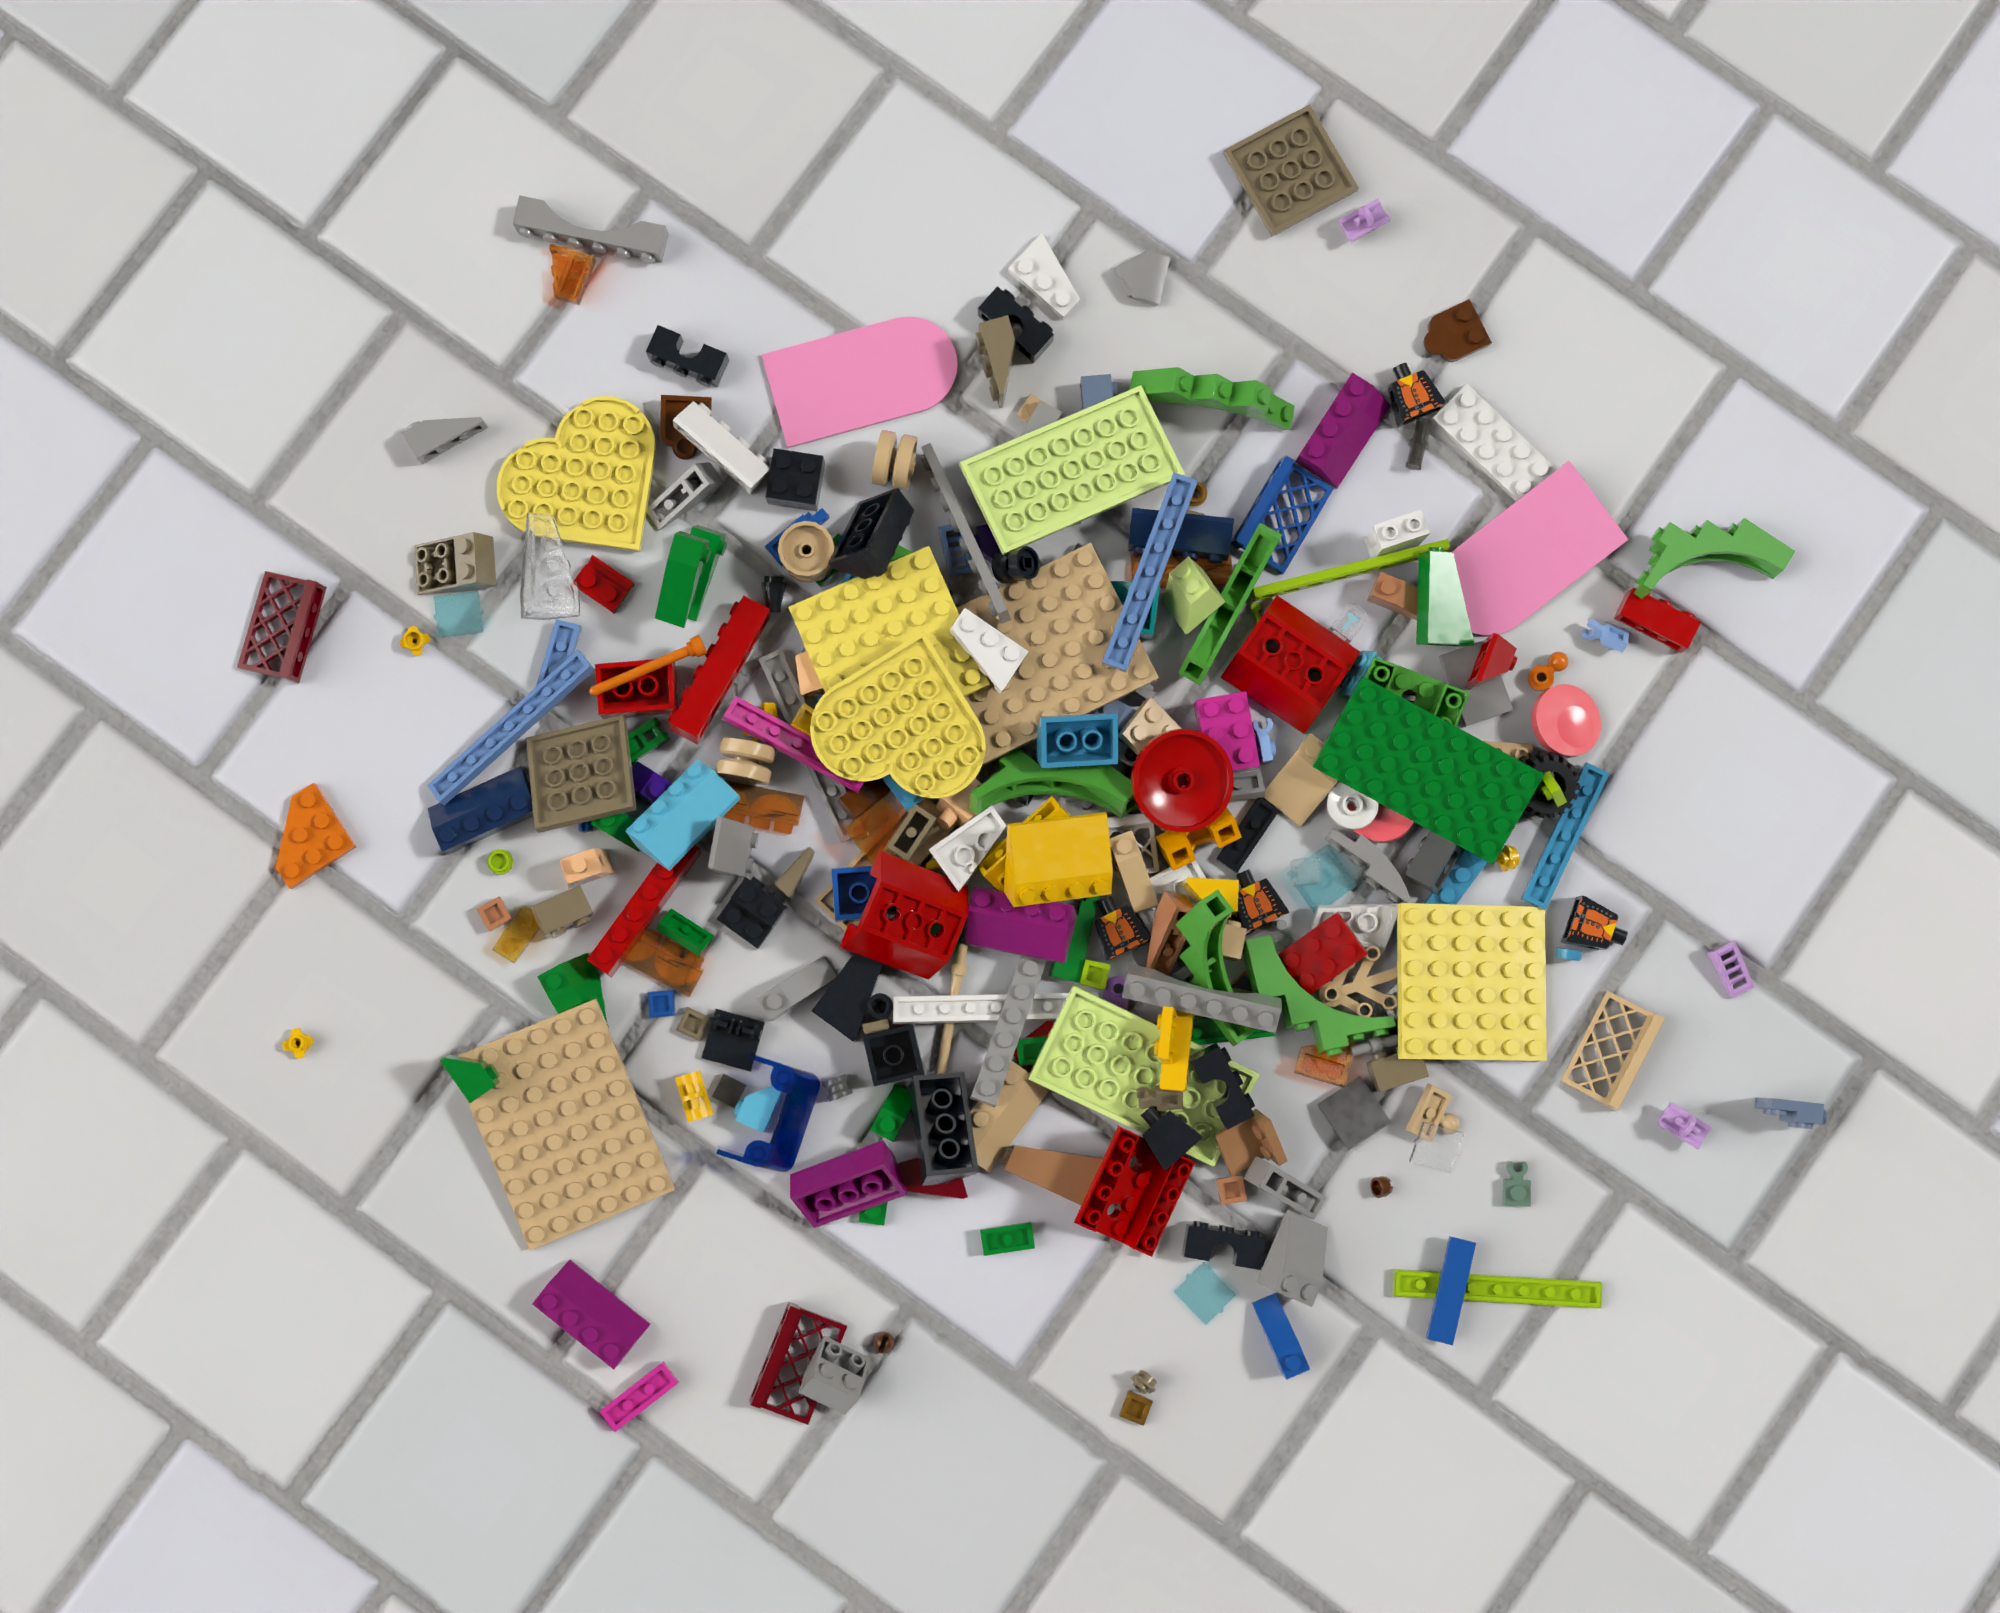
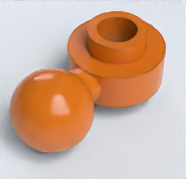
M1554 652L1549 656L1547 666L1539 665L1534 667L1528 674L1529 686L1535 691L1549 689L1554 682L1553 673L1567 668L1569 663L1567 655L1563 652ZM1540 673L1544 674L1546 681L1539 682L1537 675Z

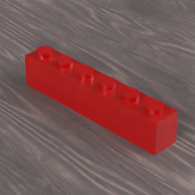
M744 595L740 602L736 601L733 604L729 613L731 618L728 623L724 622L721 625L717 634L719 638L716 644L711 643L707 649L705 663L703 666L698 665L693 675L695 679L691 687L686 686L680 698L683 700L679 708L675 707L668 718L672 732L697 745L770 619L769 608Z
M694 845L670 871L658 862L587 958L590 964L610 978L614 976L702 854L699 847Z

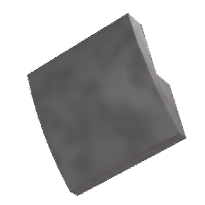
M1361 1077L1353 1080L1317 1104L1320 1111L1333 1127V1131L1348 1151L1391 1123Z

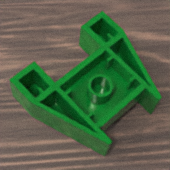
M700 525L693 526L690 534L682 531L674 534L655 619L685 628L687 619L697 621L719 556H723L725 553L727 541H724L726 534Z

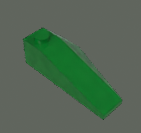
M588 953L563 962L537 976L558 1014L597 998L607 1022L600 974L596 967L587 961Z

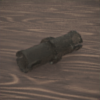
M1427 418L1416 419L1413 438L1409 440L1408 444L1410 446L1406 462L1408 469L1421 470L1424 452L1429 446L1427 440L1432 421Z

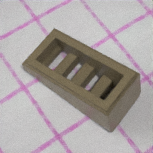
M808 847L775 882V885L790 899L794 896L814 857L815 851L811 847Z

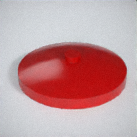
M1189 729L1166 731L1151 739L1138 754L1131 775L1133 797L1142 814L1155 825L1174 832H1192L1214 822L1227 807L1234 786L1232 765L1222 746L1210 736Z

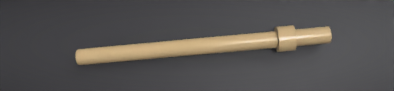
M958 944L955 964L952 963L950 974H953L949 996L960 995L962 978L966 976L967 970L965 961L968 945ZM944 1023L935 1074L946 1073L955 1023Z

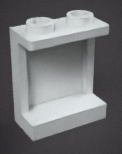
M1417 510L1374 525L1375 533L1365 536L1364 541L1370 558L1417 547L1430 534L1422 510Z

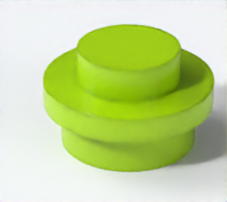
M497 849L489 855L487 864L493 873L503 875L512 869L514 860L508 851Z

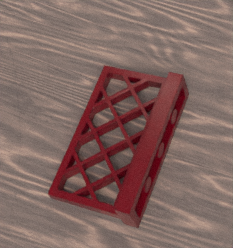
M265 571L237 668L299 684L327 587L313 580H303ZM271 579L279 580L283 588L271 594L269 590ZM297 585L304 586L302 595L294 600L290 590ZM286 593L290 603L279 609L275 599ZM271 602L275 613L264 618L262 614L263 607ZM294 608L296 612L295 620L287 624L283 614ZM279 617L283 627L272 633L268 623ZM264 626L268 637L257 642L255 638L256 631ZM287 632L289 636L288 644L280 648L276 638ZM272 642L276 651L265 657L261 647ZM257 651L261 661L253 666L247 665L249 655ZM278 656L282 660L280 672L273 671L269 665V662Z
M788 1301L749 1398L750 1405L759 1409L764 1408L808 1425L817 1401L811 1399L810 1402L809 1398L803 1394L789 1400L784 1387L796 1381L801 1386V1379H803L804 1373L798 1374L794 1362L807 1356L811 1361V1354L815 1353L817 1349L816 1347L808 1350L804 1337L818 1331L822 1339L821 1330L828 1326L839 1328L837 1337L833 1340L841 1343L847 1325L801 1308ZM802 1315L812 1318L816 1328L802 1334L798 1326ZM816 1320L823 1322L824 1324L819 1326ZM797 1329L799 1335L794 1337V1334ZM801 1339L806 1352L791 1358L788 1351L790 1344ZM787 1354L789 1360L784 1362V1359ZM791 1364L796 1377L782 1383L778 1375L780 1369ZM777 1379L779 1385L773 1387ZM779 1389L782 1390L786 1402L777 1406L767 1403L772 1392ZM806 1398L809 1407L805 1417L794 1413L791 1404ZM789 1406L790 1411L783 1408Z

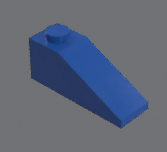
M1276 1293L1252 1302L1282 1376L1287 1380L1310 1370L1302 1348Z

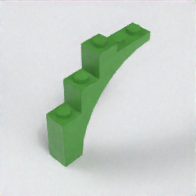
M1179 367L1133 371L1129 390L1141 385L1150 403H1174L1214 408L1254 418L1281 430L1291 429L1295 406L1272 394V388L1257 380L1232 382L1219 374L1194 376Z
M1743 518L1737 525L1732 523L1726 532L1709 520H1706L1700 527L1696 525L1689 534L1672 522H1669L1663 529L1659 527L1651 537V540L1654 542L1649 551L1654 554L1647 563L1650 565L1648 571L1644 570L1636 580V584L1639 586L1634 594L1643 599L1666 574L1682 566L1698 562L1721 561L1735 563L1754 569L1774 579L1786 568L1795 551L1746 518Z
M1259 523L1221 593L1225 603L1209 615L1178 674L1201 685L1282 534Z
M1017 748L1001 756L998 761V772L993 773L989 780L972 790L969 810L978 815L991 805H996L1008 799L1038 794L1064 795L1086 800L1106 808L1120 818H1123L1136 808L1137 804L1133 797L1131 780L1110 765L1041 768L1040 764Z
M1219 890L1199 901L1176 923L1178 929L1191 945L1180 955V958L1194 975L1189 984L1219 991L1233 992L1224 965L1222 939L1226 921L1234 910ZM1213 1019L1233 1047L1255 1032V1029Z
M1271 935L1246 939L1244 941L1242 952L1252 993L1281 999L1286 1029L1295 1028V1032L1310 1029L1311 1025L1318 1055L1327 1053V1057L1343 1054L1342 1050L1349 1046L1348 1039L1349 1042L1364 1040V1036L1373 1034L1374 1038L1389 1035V1031L1396 1026L1393 1016L1375 1018L1354 1016L1335 1010L1316 1000L1302 989L1287 972L1277 955Z

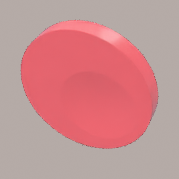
M1560 684L1542 692L1534 702L1531 712L1533 732L1539 743L1548 752H1553L1562 758H1573L1588 752L1596 744L1601 731V718L1595 702L1585 691L1574 685Z
M1378 803V812L1374 820L1366 827L1353 831L1358 836L1362 834L1373 843H1389L1406 835L1415 822ZM1354 804L1347 805L1348 810H1356Z

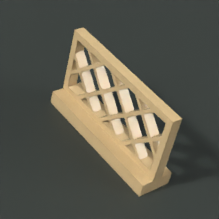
M1606 991L1560 1082L1607 1105L1606 1107L1614 1111L1619 1110L1665 1018ZM1608 999L1619 1003L1622 1011L1621 1014L1608 1017L1605 1009ZM1624 1006L1631 1009V1011L1626 1012ZM1603 1012L1604 1019L1598 1020ZM1637 1012L1646 1017L1641 1027L1632 1029L1627 1015ZM1623 1016L1628 1031L1614 1035L1609 1020ZM1606 1021L1611 1036L1597 1040L1593 1029L1596 1024ZM1639 1031L1635 1039L1633 1032ZM1591 1034L1593 1041L1586 1043ZM1630 1034L1633 1043L1631 1049L1620 1052L1616 1037ZM1612 1039L1616 1053L1602 1057L1598 1043ZM1594 1044L1599 1059L1585 1062L1582 1050L1584 1047ZM1628 1053L1623 1061L1622 1055ZM1618 1056L1621 1064L1619 1072L1608 1074L1604 1060ZM1578 1058H1580L1581 1064L1575 1065ZM1601 1062L1605 1076L1591 1080L1586 1065ZM1583 1067L1587 1078L1586 1082L1577 1084L1568 1079L1573 1069ZM1616 1076V1078H1615V1080H1614V1082H1613V1084H1612V1083H1611V1080H1610V1077ZM1607 1080L1610 1090L1605 1098L1595 1093L1593 1082ZM1589 1084L1590 1090L1583 1087V1085Z

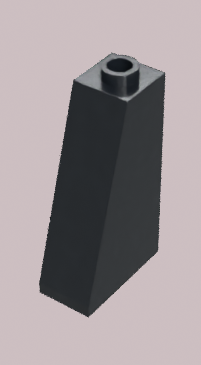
M854 953L815 1005L812 1012L855 1042L868 1010V1001L873 996L884 963Z

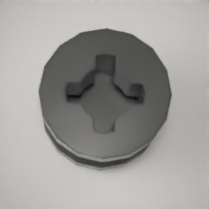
M846 1074L822 1082L823 1087L828 1090L829 1095L827 1098L829 1102L853 1093L852 1089L847 1085L848 1077Z

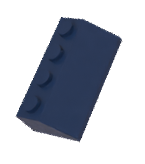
M1132 508L1128 551H1132L1134 555H1143L1159 510ZM1186 513L1169 559L1173 556H1179L1185 560L1189 556L1193 561L1207 559L1209 563L1221 564L1223 561L1227 562L1230 553L1234 518Z
M522 766L456 795L445 806L438 803L428 808L431 828L441 851L449 855L533 817L531 786Z

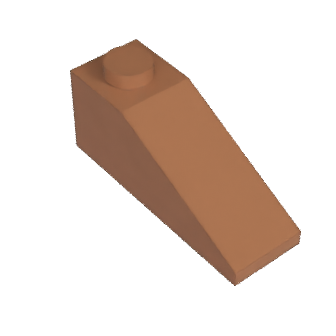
M1380 572L1375 578L1367 601L1417 620L1418 588L1401 579Z
M1164 891L1154 915L1146 968L1155 969L1170 976L1186 940L1176 926V923L1195 906L1187 895Z

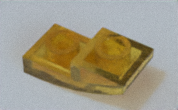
M525 905L521 906L510 926L505 928L492 949L512 963L519 959L540 929L530 908Z

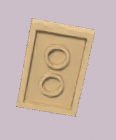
M1150 697L1145 699L1118 736L1138 755L1142 748L1157 735L1182 728Z

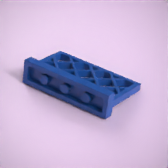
M1287 455L1279 459L1231 540V545L1245 551L1259 523L1264 524V519L1267 515L1275 514L1278 528L1273 530L1279 531L1282 534V545L1275 547L1274 550L1283 548L1286 559L1282 565H1279L1273 561L1271 555L1266 565L1284 574L1331 495L1333 488L1294 464V460ZM1292 471L1301 476L1303 486L1291 488L1289 477ZM1317 486L1325 491L1320 500L1312 502L1309 487ZM1304 489L1307 503L1295 506L1292 491ZM1287 493L1291 507L1278 509L1276 501L1278 495ZM1308 506L1309 520L1299 523L1296 509ZM1291 510L1295 524L1283 527L1280 512ZM1296 527L1298 535L1296 542L1287 544L1284 530Z

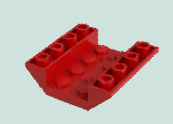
M1276 595L1220 678L1240 692L1246 691L1249 698L1302 734H1305L1353 665L1360 651ZM1268 640H1274L1278 643L1279 650L1276 653H1270L1266 650L1265 643ZM1313 668L1319 670L1321 673L1320 681H1311L1308 678V671Z
M879 850L870 871V875L877 878L858 926L849 923L839 947L929 980L949 962L969 914L968 885L965 884L958 892L948 877ZM895 906L897 910L896 915L888 919L886 917L888 908ZM938 922L940 924L939 932L936 935H931V926Z
M1118 1126L1074 1223L1091 1231H1097L1152 1257L1195 1162L1182 1156L1165 1171L1143 1137ZM1136 1156L1135 1165L1130 1167V1160ZM1114 1203L1115 1209L1108 1215V1208Z

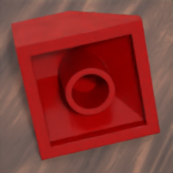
M1493 633L1482 643L1465 688L1473 689L1503 676L1509 670L1512 671L1518 658L1514 656L1517 648L1499 634Z

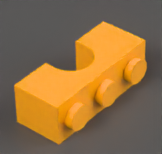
M1226 807L1214 822L1202 829L1192 832L1168 830L1155 838L1163 857L1171 869L1175 871L1196 860L1193 850L1198 845L1205 842H1213L1220 849L1242 838L1235 818Z

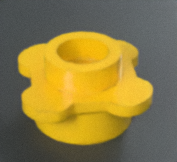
M411 626L400 640V646L411 650L414 656H420L423 652V647L430 642V636L422 634L418 631L417 627Z
M1504 845V848H1502L1497 857V862L1504 872L1508 871L1509 868L1515 869L1520 861L1516 848L1509 845Z
M294 1028L291 1030L288 1040L283 1042L282 1047L285 1051L294 1053L295 1058L301 1059L305 1057V1052L313 1045L314 1040L311 1036L302 1033L300 1028ZM297 1041H300L299 1046L296 1045Z

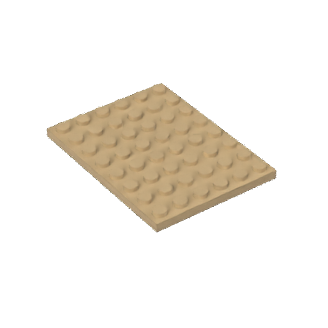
M1091 543L1040 567L1038 575L1033 579L1007 583L999 587L998 590L1008 609L1010 621L1002 624L998 616L993 617L987 604L991 602L989 595H982L957 608L959 615L966 608L1029 651L1000 694L986 675L990 686L965 697L979 720L985 736L986 751L982 766L1036 740L1040 717L1089 714L1159 680L1140 639L1137 642L1127 672L1102 664L1123 605Z
M597 998L457 1055L486 1061L488 1065L492 1064L500 1075L498 1077L499 1084L472 1103L468 1102L530 1251L676 1189Z

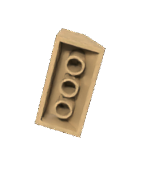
M1011 1061L996 1106L992 1107L977 1101L970 1111L977 1163L989 1173L1050 1090L1029 1080L1030 1073L1013 1061Z

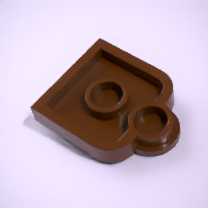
M1470 299L1433 316L1428 324V333L1423 341L1424 347L1429 353L1434 355L1440 354L1442 359L1447 362H1456L1490 346L1492 343Z
M661 395L660 437L667 446L672 447L674 454L679 459L689 460L693 458L698 448L674 428L673 419L693 401L697 405L703 403L712 411V397Z

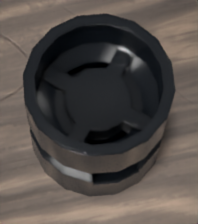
M1025 546L1013 549L1005 555L1001 551L997 552L992 559L991 568L994 577L1000 583L1007 584L1035 578L1040 570V561L1036 551L1031 547Z

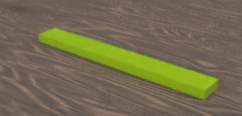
M1448 539L1255 587L1250 593L1252 601L1256 602L1276 597V595L1280 596L1418 561L1419 553L1428 552L1429 547H1442L1444 552H1447L1450 544Z
M1394 1269L1393 1296L1435 1299L1441 1272ZM1469 1274L1463 1300L1601 1308L1602 1282Z

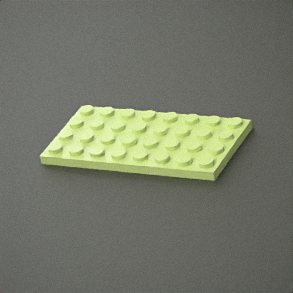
M1141 385L961 461L959 464L1003 555L1170 483L1174 472L1185 475Z
M1073 985L1028 1079L1144 1134L1150 1126L1140 1115L1148 1108H1139L1137 1088L1146 1087L1155 1091V1086L1160 1085L1162 1063L1158 1059V1055L1154 1053L1156 1039L1160 1040V1029H1157V1024ZM1191 1041L1190 1056L1205 1049V1047ZM1189 1059L1186 1091L1183 1092V1109L1171 1111L1203 1136L1186 1154L1214 1167L1221 1154L1214 1134L1225 1127L1212 1102L1223 1096L1226 1085L1224 1081L1219 1079L1203 1084ZM1233 1060L1228 1062L1232 1072L1237 1070L1244 1083L1240 1085L1243 1094L1249 1093L1250 1095L1260 1074ZM1169 1110L1157 1112L1163 1117Z

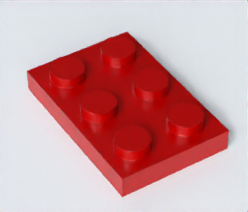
M1336 912L1280 952L1278 956L1292 978L1302 989L1311 995L1366 956L1368 952L1339 912Z

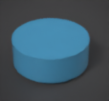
M1557 947L1556 957L1580 961L1582 960L1583 951Z

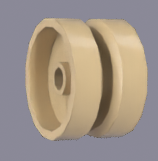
M887 430L881 431L874 458L872 484L886 486L890 480L891 472H893L892 485L894 489L908 490L916 463L918 437L904 434L900 439L898 449H896V433Z
M802 521L794 523L784 531L779 540L778 553L784 568L791 577L800 582L813 583L823 580L833 570L828 565V562L835 550V544L825 527L816 522ZM812 549L810 554L806 555L803 553L805 550H808L810 552V550Z
M721 738L719 752L733 759L723 758L716 761L715 772L719 776L752 784H770L772 772L767 767L758 764L774 763L775 748L746 739Z

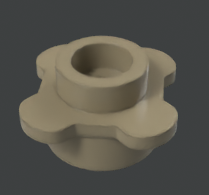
M1140 1370L1137 1374L1131 1376V1379L1134 1381L1133 1386L1141 1393L1151 1394L1156 1391L1154 1386L1157 1381L1147 1372Z

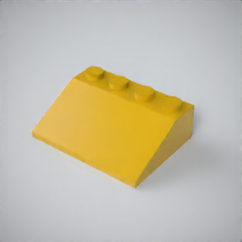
M1106 812L1007 825L1004 893L1013 907L1111 895L1113 868Z

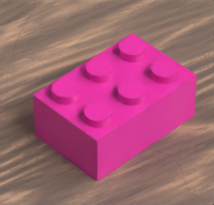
M1247 692L1197 699L1193 705L1198 731L1210 736L1222 746L1230 759L1233 774L1257 770L1260 767Z

